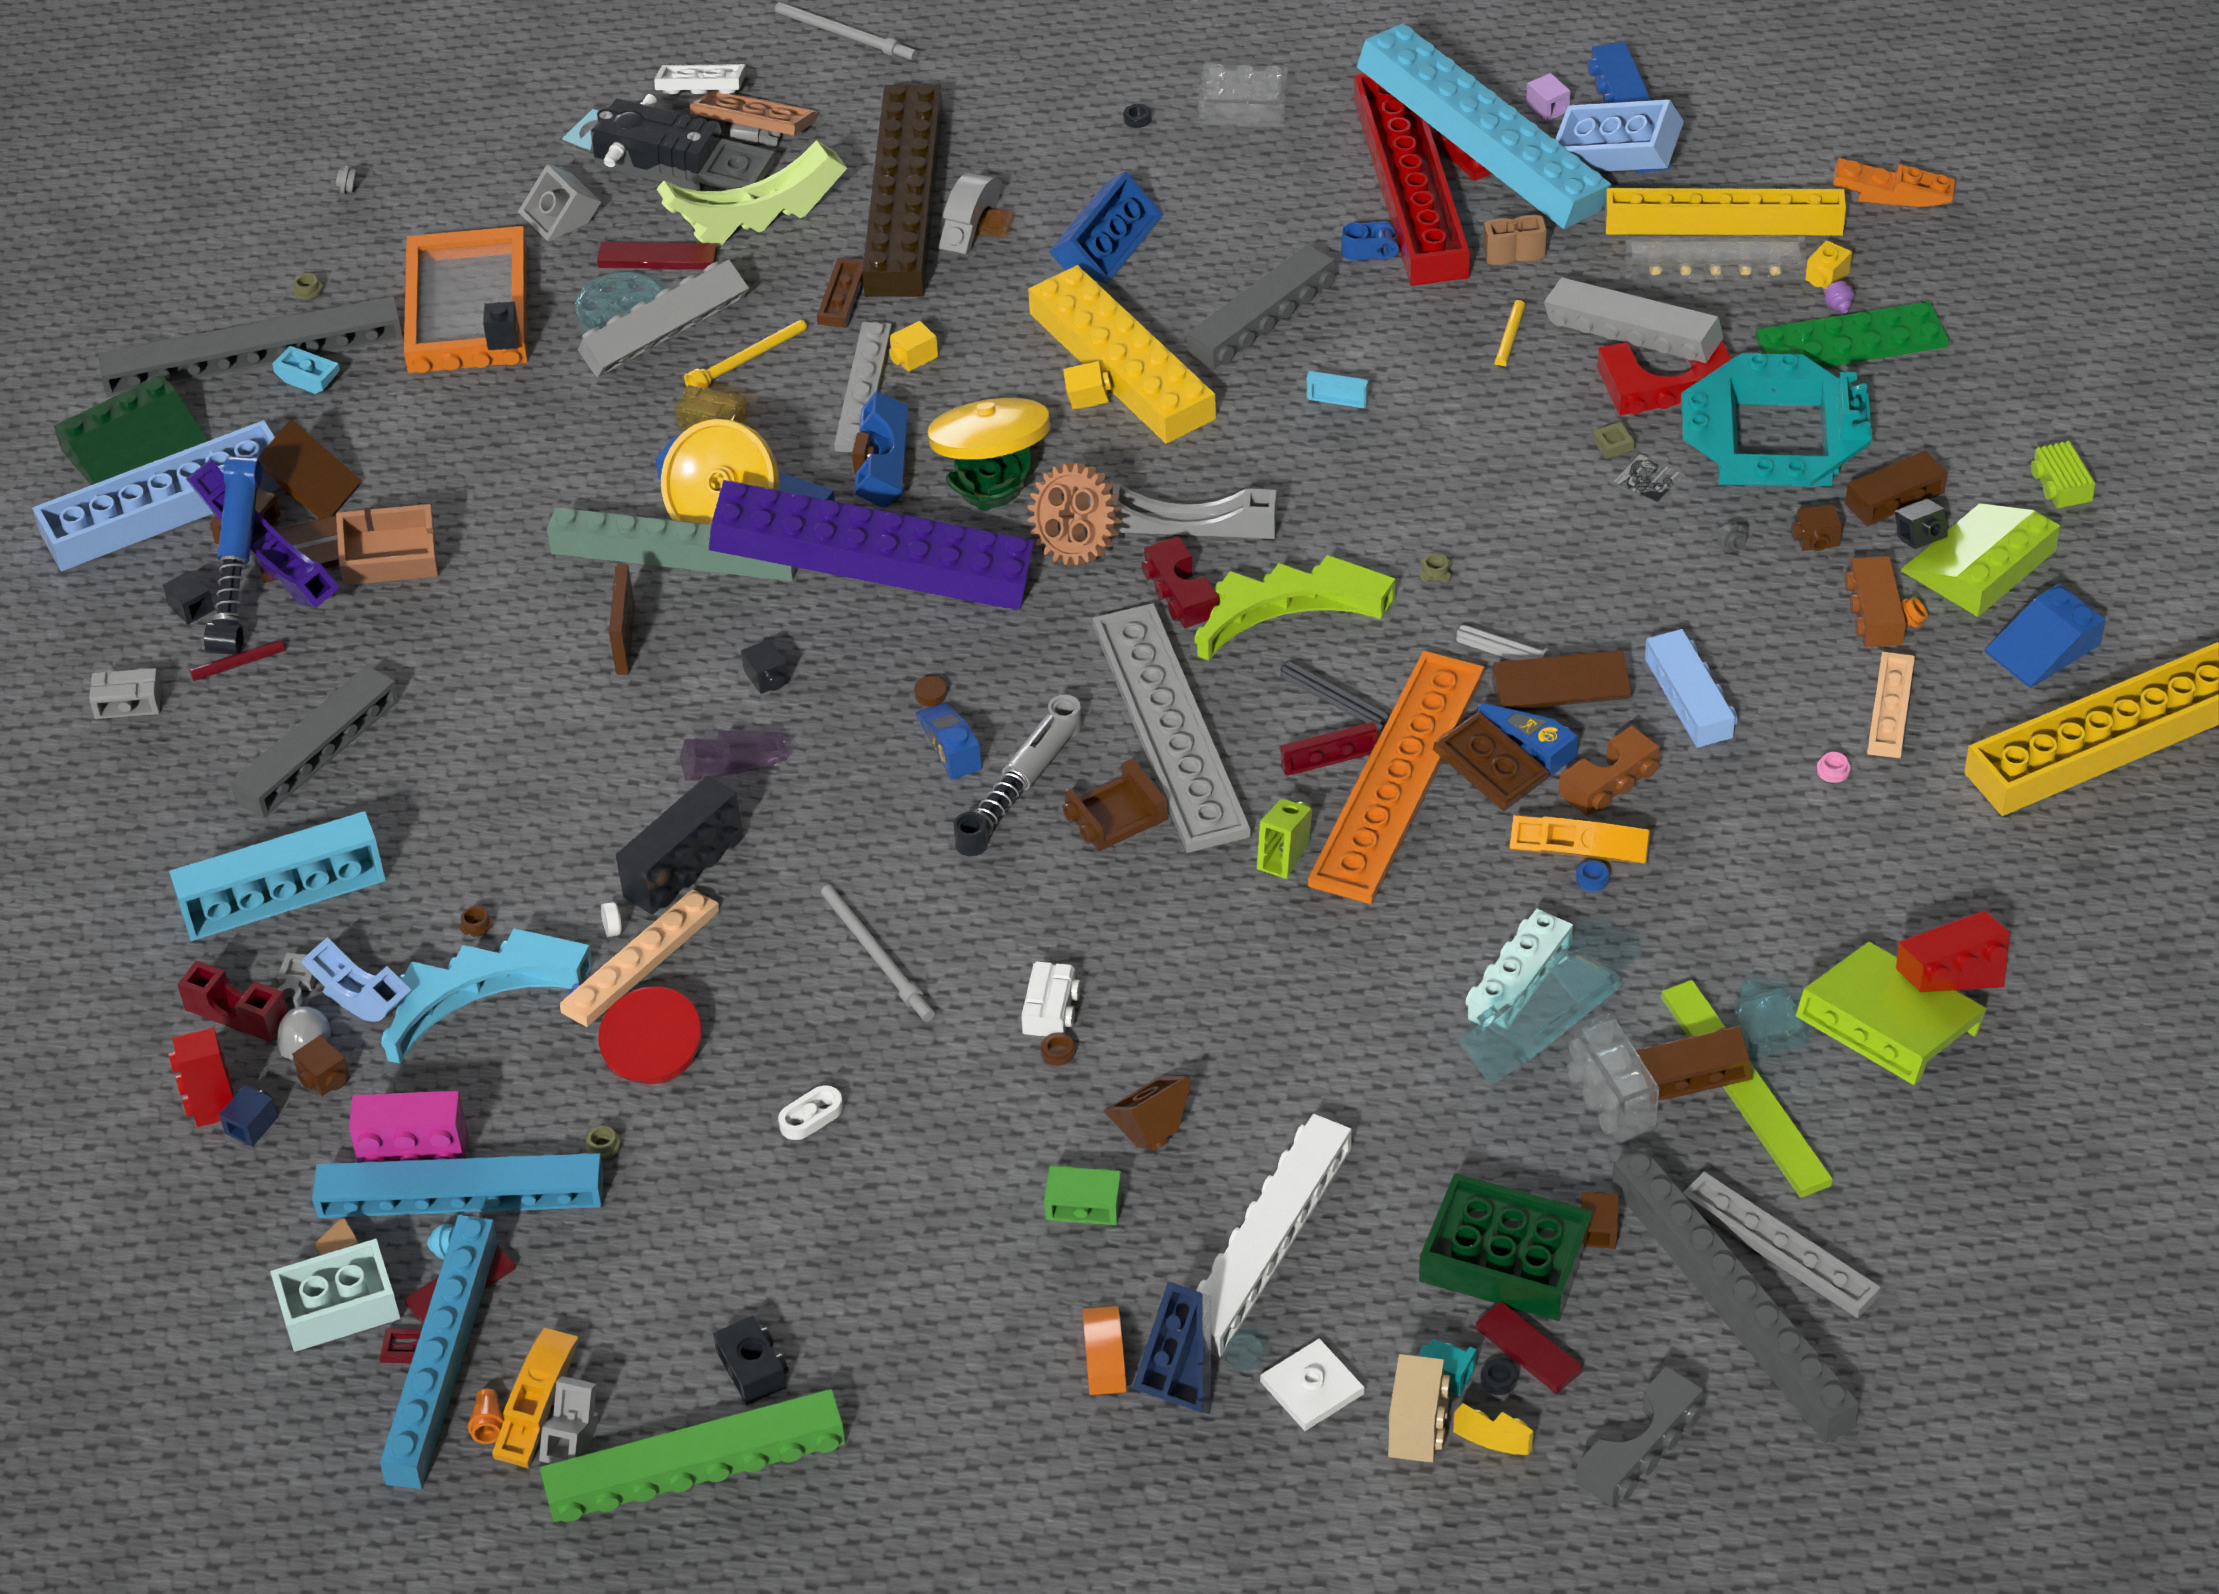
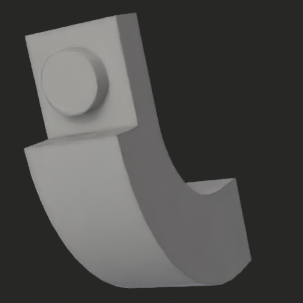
M965 173L959 178L951 191L942 218L946 221L939 244L940 250L969 255L981 213L985 208L995 209L1003 183L1000 179L974 173Z

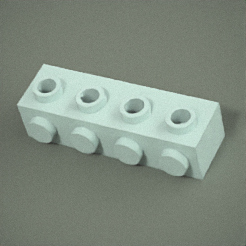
M1536 909L1529 919L1525 918L1519 925L1517 935L1512 942L1507 941L1503 946L1495 964L1491 963L1487 967L1479 986H1474L1469 991L1466 998L1468 1019L1505 1035L1572 945L1573 924L1539 909Z

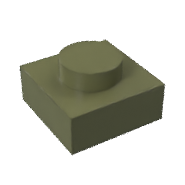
M1621 422L1593 431L1592 440L1606 459L1634 450L1635 441Z

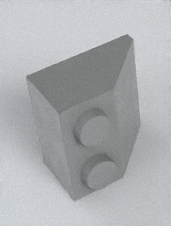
M547 164L518 210V213L550 242L589 223L601 201L572 173Z

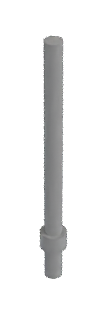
M778 2L775 6L776 13L881 49L884 54L894 57L898 55L915 61L917 58V50L903 46L900 41L895 39H883Z
M832 885L824 886L821 889L822 896L900 991L899 997L908 1007L912 1006L924 1022L932 1020L935 1013L923 999L924 994L915 983L909 982Z

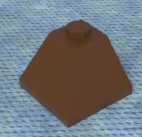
M1160 1076L1103 1111L1137 1148H1150L1151 1151L1159 1149L1169 1143L1168 1137L1179 1130L1191 1081L1188 1076Z

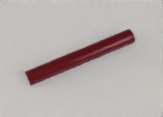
M280 639L190 669V675L194 682L284 652L285 648Z

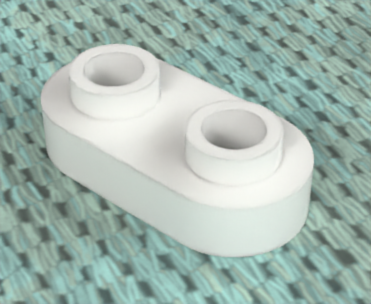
M819 1086L783 1108L778 1116L782 1135L791 1140L804 1139L836 1119L843 1110L841 1093L832 1086ZM823 1105H829L826 1109L820 1108ZM795 1123H801V1125L793 1126Z

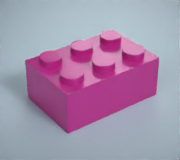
M459 1091L352 1096L349 1132L358 1163L368 1161L437 1160L440 1158L466 1159L469 1132Z

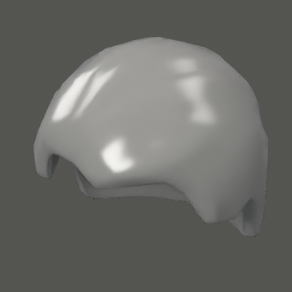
M300 1006L287 1012L280 1021L278 1028V1046L281 1056L294 1060L292 1053L319 1035L328 1041L331 1037V1027L328 1019L321 1011L313 1007Z

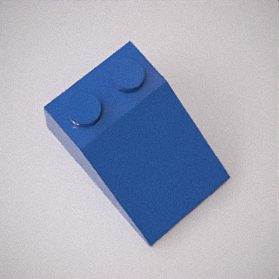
M2057 584L2036 597L1997 636L1984 652L2031 689L2100 646L2105 619L2062 585Z

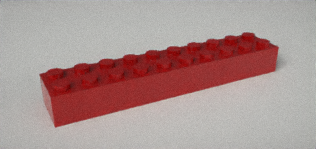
M1365 73L1354 75L1355 107L1388 215L1395 229L1396 241L1410 286L1468 279L1469 248L1429 124Z

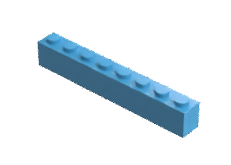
M600 1153L545 1154L543 1156L513 1155L508 1157H474L467 1159L440 1158L437 1160L388 1162L368 1161L362 1163L334 1162L331 1164H316L312 1200L317 1218L602 1207L604 1170Z
M458 1215L380 1460L386 1485L422 1489L485 1289L487 1275L498 1245L494 1221L491 1219Z

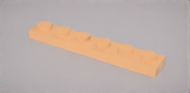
M693 889L689 891L560 1002L561 1013L588 1027L701 929L719 911L718 902Z

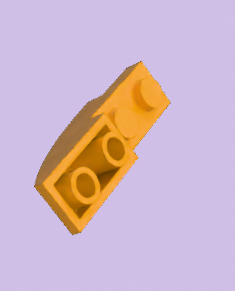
M1513 815L1509 849L1647 864L1650 830L1544 816L1543 818Z
M548 1328L542 1329L522 1366L503 1412L504 1422L492 1452L494 1459L525 1468L530 1467L542 1434V1426L546 1423L550 1409L555 1403L556 1382L562 1376L566 1377L579 1342L578 1336Z

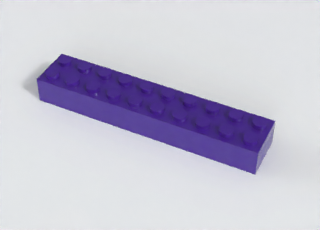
M723 480L711 523L708 550L1002 608L1020 609L1034 540Z

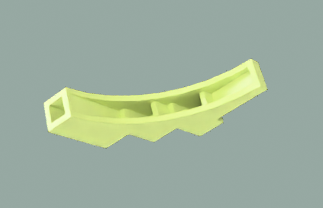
M816 140L799 158L781 171L762 181L742 188L725 191H696L678 187L664 180L658 186L657 191L662 196L663 200L661 202L666 209L672 213L680 212L695 229L694 235L702 243H715L718 247L724 244L739 225L746 230L752 228L757 232H762L781 211L788 216L794 214L799 218L805 217L844 173L847 167L835 151Z

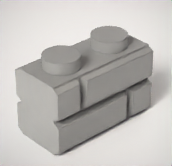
M138 668L136 670H108L101 673H92L89 700L94 718L103 719L159 714L162 685L156 668Z

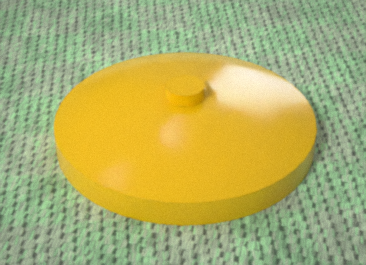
M995 398L968 403L943 413L928 427V438L931 449L939 455L955 459H985L1011 454L1032 446L1048 434L1051 423L1048 409L1039 402L1022 398Z
M723 419L703 421L684 431L670 447L664 460L661 474L662 497L673 521L711 525L723 480L779 490L777 463L766 441L749 426Z

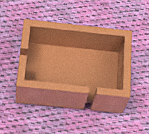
M431 504L371 509L374 531H368L364 510L336 513L339 567L343 585L438 577Z

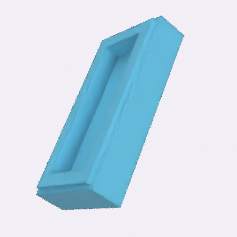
M1314 371L1308 372L1306 378L1308 400L1366 408L1368 403V380Z

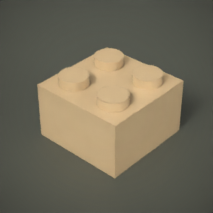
M1399 1354L1389 1413L1388 1457L1433 1463L1435 1450H1443L1445 1428L1443 1427L1444 1420L1448 1417L1450 1375H1443L1444 1359Z

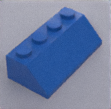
M1125 171L1102 186L1049 252L1065 271L1078 265L1093 280L1108 284L1164 214Z

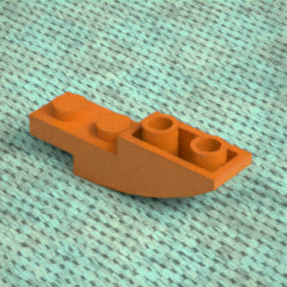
M1838 158L1834 170L1833 185L1857 191L1859 202L1928 207L1952 202L1955 179L1898 164L1894 173L1883 168H1875L1856 161Z

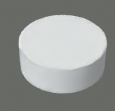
M614 902L601 904L602 922L607 937L620 935L622 928L617 904Z

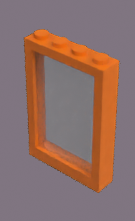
M523 226L407 236L404 356L408 373H426L437 370L453 371L459 368H485L492 365H515L527 362V243ZM515 302L520 328L518 349L488 350L483 326L485 303Z

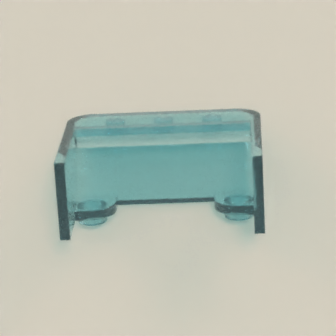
M1565 948L1550 959L1553 965L1548 968L1549 970L1500 1009L1497 1010L1492 1005L1477 1017L1480 1024L1459 1038L1457 1042L1484 1077L1494 1084L1546 1048L1621 988L1625 983L1617 972L1577 949L1570 953Z

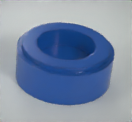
M1587 860L1582 862L1576 869V882L1585 890L1599 891L1604 889L1609 883L1610 870L1600 861Z

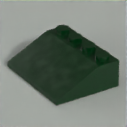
M162 374L54 425L61 451L90 485L208 441L175 388Z
M1454 1173L1420 1253L1419 1282L1496 1304L1502 1301L1510 1308L1560 1321L1572 1289L1593 1218V1211Z

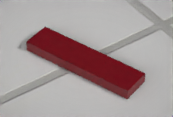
M601 242L597 264L598 268L704 270L716 261L717 244Z

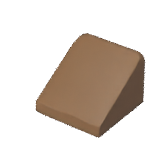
M345 1218L337 1221L314 1243L320 1256L359 1244Z

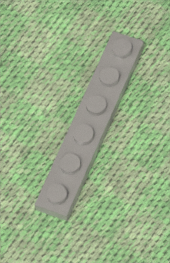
M862 322L834 443L835 451L852 452L856 434L862 433L859 430L861 409L876 391L879 392L890 343V335L892 334V323Z
M1703 1172L1683 1192L1684 1196L1701 1216L1854 1317L1859 1318L1880 1296V1286L1706 1172Z

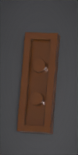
M837 258L817 313L818 325L847 328L863 282L862 269L864 260Z

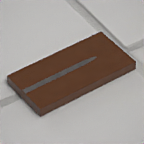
M373 507L361 509L365 511L368 531H374L371 517V509H374ZM336 516L276 530L294 548L312 561L320 563L324 569L339 565ZM259 565L264 583L278 580L270 578Z

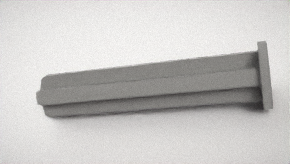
M1461 625L1456 634V641L1458 643L1511 661L1551 657L1550 649L1540 650L1467 625Z

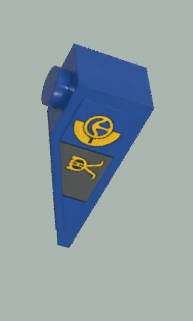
M946 702L915 712L951 780L982 770L980 745L968 723Z
M1485 703L1478 706V711L1550 772L1549 777L1577 757L1578 736L1570 728L1564 727L1556 720Z

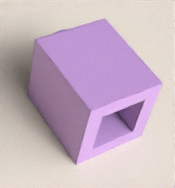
M1549 73L1527 83L1526 104L1545 121H1549L1565 114L1567 107L1570 106V90Z

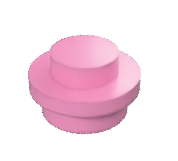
M1829 752L1818 761L1817 774L1827 782H1842L1850 775V764L1843 754Z

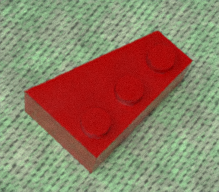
M1984 910L1899 941L1896 970L1919 992L2004 987L2010 932Z
M212 1027L172 1037L175 1052L169 1053V1059L173 1073L180 1072L179 1075H175L180 1096L187 1094V1096L182 1097L187 1117L194 1116L197 1127L221 1122L219 1113L233 1099L234 1093L228 1065L224 1062L225 1057L223 1051L221 1052L215 1028Z

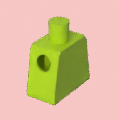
M1280 799L1262 818L1259 829L1258 870L1288 879L1310 840L1311 816L1313 812L1307 803H1295L1286 799Z

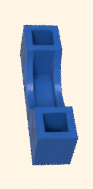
M876 391L861 409L859 430L862 433H869L870 441L875 446L878 454H871L857 470L854 494L881 507H888L894 499L898 500L901 497L905 488L903 473L906 468L904 454L908 445L906 440V431L909 426V420L907 419L908 405Z

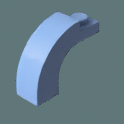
M328 937L306 955L301 962L325 986L323 993L366 1021L376 1022L382 1020L411 992V989L388 966L376 976L363 971Z

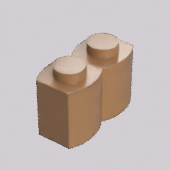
M1525 215L1513 220L1499 218L1484 223L1483 252L1487 264L1504 265L1516 260L1529 262L1545 257L1546 227L1542 216Z

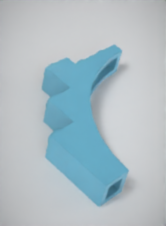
M514 928L508 940L503 941L499 953L462 945L457 957L451 959L448 970L411 962L406 973L401 974L399 977L411 989V992L398 1005L390 1028L385 1029L382 1036L381 1044L385 1049L387 1061L400 1064L413 1044L431 1026L452 1011L474 1000L501 991L525 987H561L571 989L573 984L584 983L593 966L590 946Z

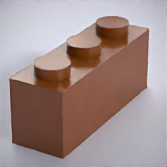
M1890 556L1851 558L1850 572H1845L1844 583L1846 591H1852L1850 595V611L1852 614L1857 613L1855 618L1856 636H1862L1864 647L1903 645L1906 622Z

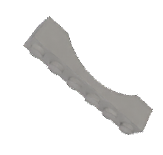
M1113 484L1109 491L1110 494L1119 495L1113 501L1114 506L1122 507V510L1115 512V517L1122 520V523L1114 524L1113 526L1118 533L1275 539L1277 490L1244 489L1233 496L1202 504L1162 502L1133 492L1121 484ZM1088 496V504H1089V506L1091 505V498H1090V496Z

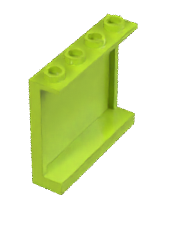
M1867 942L1804 988L1796 1017L1915 1085L1921 1080L1929 1060L1965 1032L1973 1036L1978 1034L1987 1008L1955 990L1919 992L1896 970L1897 957L1873 943Z

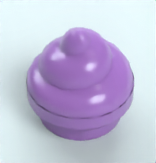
M1839 281L1831 284L1824 290V301L1833 310L1846 314L1852 305L1851 301L1855 294L1852 287L1848 286L1845 281Z

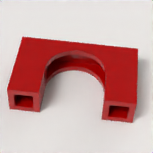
M1721 341L1707 363L1688 360L1692 367L1688 372L1678 376L1663 377L1653 375L1642 369L1637 363L1628 342L1599 347L1597 369L1619 416L1627 414L1637 415L1643 411L1658 408L1667 409L1673 405L1681 404V393L1732 359L1723 341Z

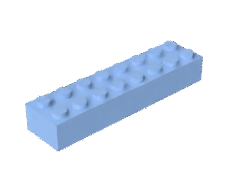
M263 420L32 507L40 535L60 571H64L213 514L187 482L186 478L209 460H213L219 469L224 472V463L228 456L258 457L275 437ZM263 471L262 484L259 489L271 492L281 488L275 480Z

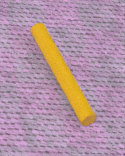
M1516 300L1513 304L1495 359V365H1507L1526 306L1521 300Z

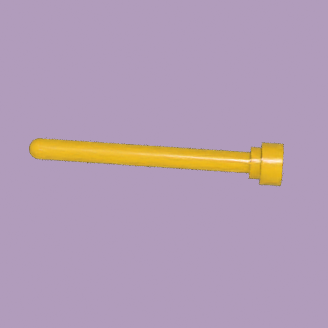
M799 320L706 370L695 368L684 375L687 388L696 395L706 391L713 379L800 334L807 329V323L804 320Z

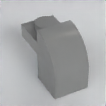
M564 1376L557 1380L553 1417L542 1426L539 1461L553 1464L586 1454L597 1428L599 1413L594 1412L596 1383Z

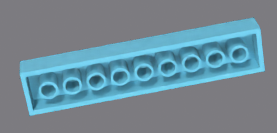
M1403 23L1365 39L1357 64L1359 70L1561 228L1566 229L1602 209L1606 199V190L1610 188L1611 183L1583 163L1579 157L1561 146L1557 140L1539 129L1535 123L1530 122L1517 112L1514 107L1499 98L1492 90H1489L1477 81L1473 75L1464 71L1452 59L1446 57L1431 43L1420 37L1412 28Z

